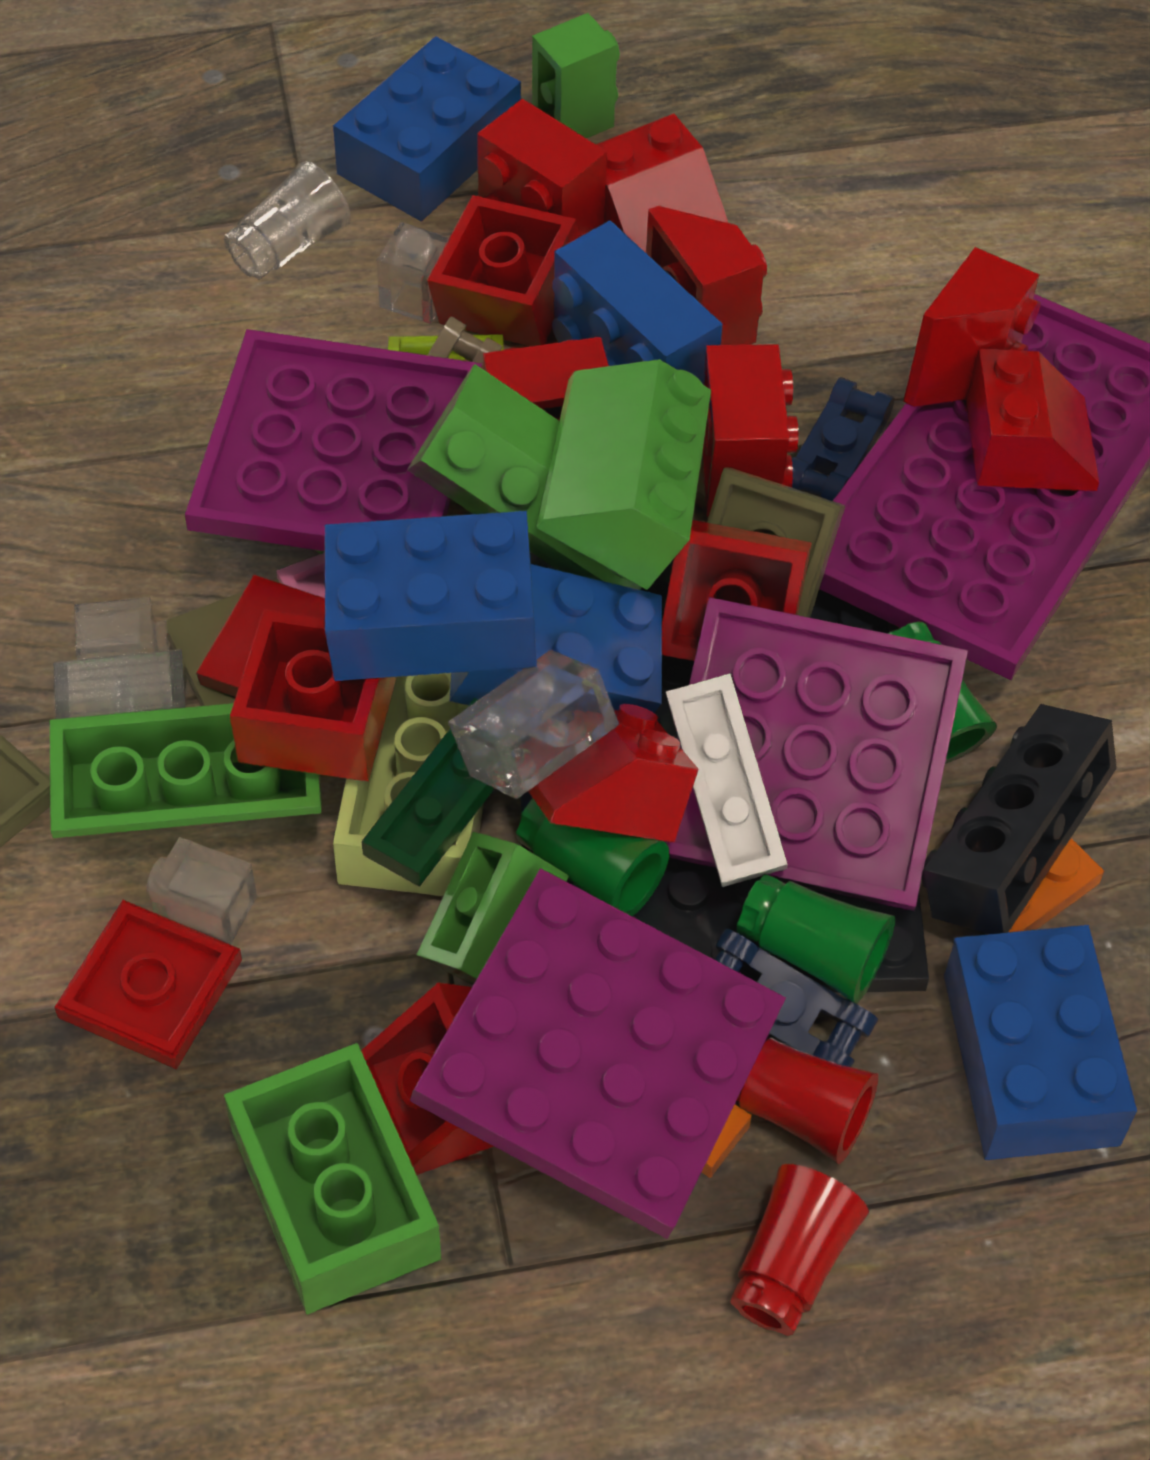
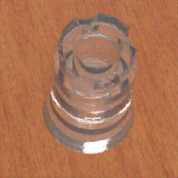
M301 161L280 186L257 207L238 221V226L225 235L224 244L239 269L248 277L253 276L260 280L271 270H278L296 255L322 238L348 226L351 222L350 209L338 186L320 167L309 161Z

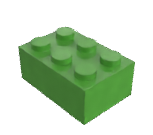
M358 1043L224 1094L232 1133L307 1315L441 1260L439 1224Z

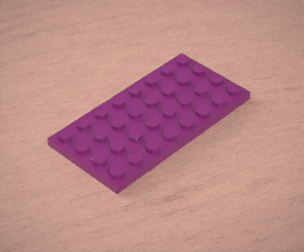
M1034 294L1033 299L1041 302L1040 309L1033 326L1026 335H1023L1021 343L1028 346V351H1039L1085 397L1099 477L1097 491L977 486L966 399L915 407L906 403L833 500V502L846 506L819 588L900 628L909 623L924 622L934 640L940 641L945 646L968 650L967 660L1009 680H1012L1150 465V343Z

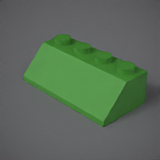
M660 359L574 371L567 384L536 528L647 590L690 540L711 389L704 386L692 373L685 370H677Z
M474 364L407 470L473 514L527 511L530 552L557 570L641 590L642 587L536 528L559 420Z
M234 703L50 720V812L52 838L322 813L320 774L238 762L230 721V713Z

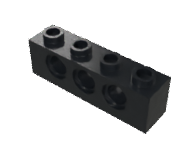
M1040 704L1025 727L1021 726L1016 730L1008 751L997 766H992L987 771L982 787L968 807H963L958 812L948 836L938 850H932L925 860L922 884L927 888L932 918L987 934L1008 933L1117 769L1112 720Z

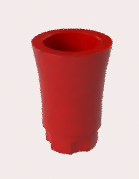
M770 1038L765 1041L736 1102H739L740 1108L777 1125L804 1140L837 1164H841L852 1150L867 1120L878 1086V1074L840 1065L799 1051Z
M783 1164L779 1166L765 1214L754 1242L738 1272L740 1282L732 1294L730 1304L738 1309L741 1316L766 1330L776 1331L786 1336L793 1335L802 1314L811 1310L825 1279L844 1247L868 1216L869 1209L866 1203L850 1188L822 1172L796 1164Z

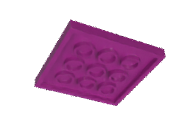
M246 329L185 512L187 530L325 551V524L447 516L451 499L407 469L472 366L476 364L482 368V363Z
M709 597L689 685L731 674L788 864L787 869L767 875L783 883L792 881L810 889L907 910H915L968 650ZM692 788L675 842H663L667 843L669 847V858L716 868L694 789Z
M540 868L415 1086L410 1102L668 1239L680 1218L786 997Z

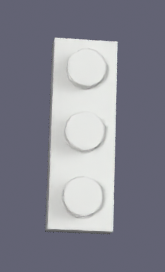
M731 674L667 691V701L681 748L699 769L693 789L722 887L787 869L788 864Z

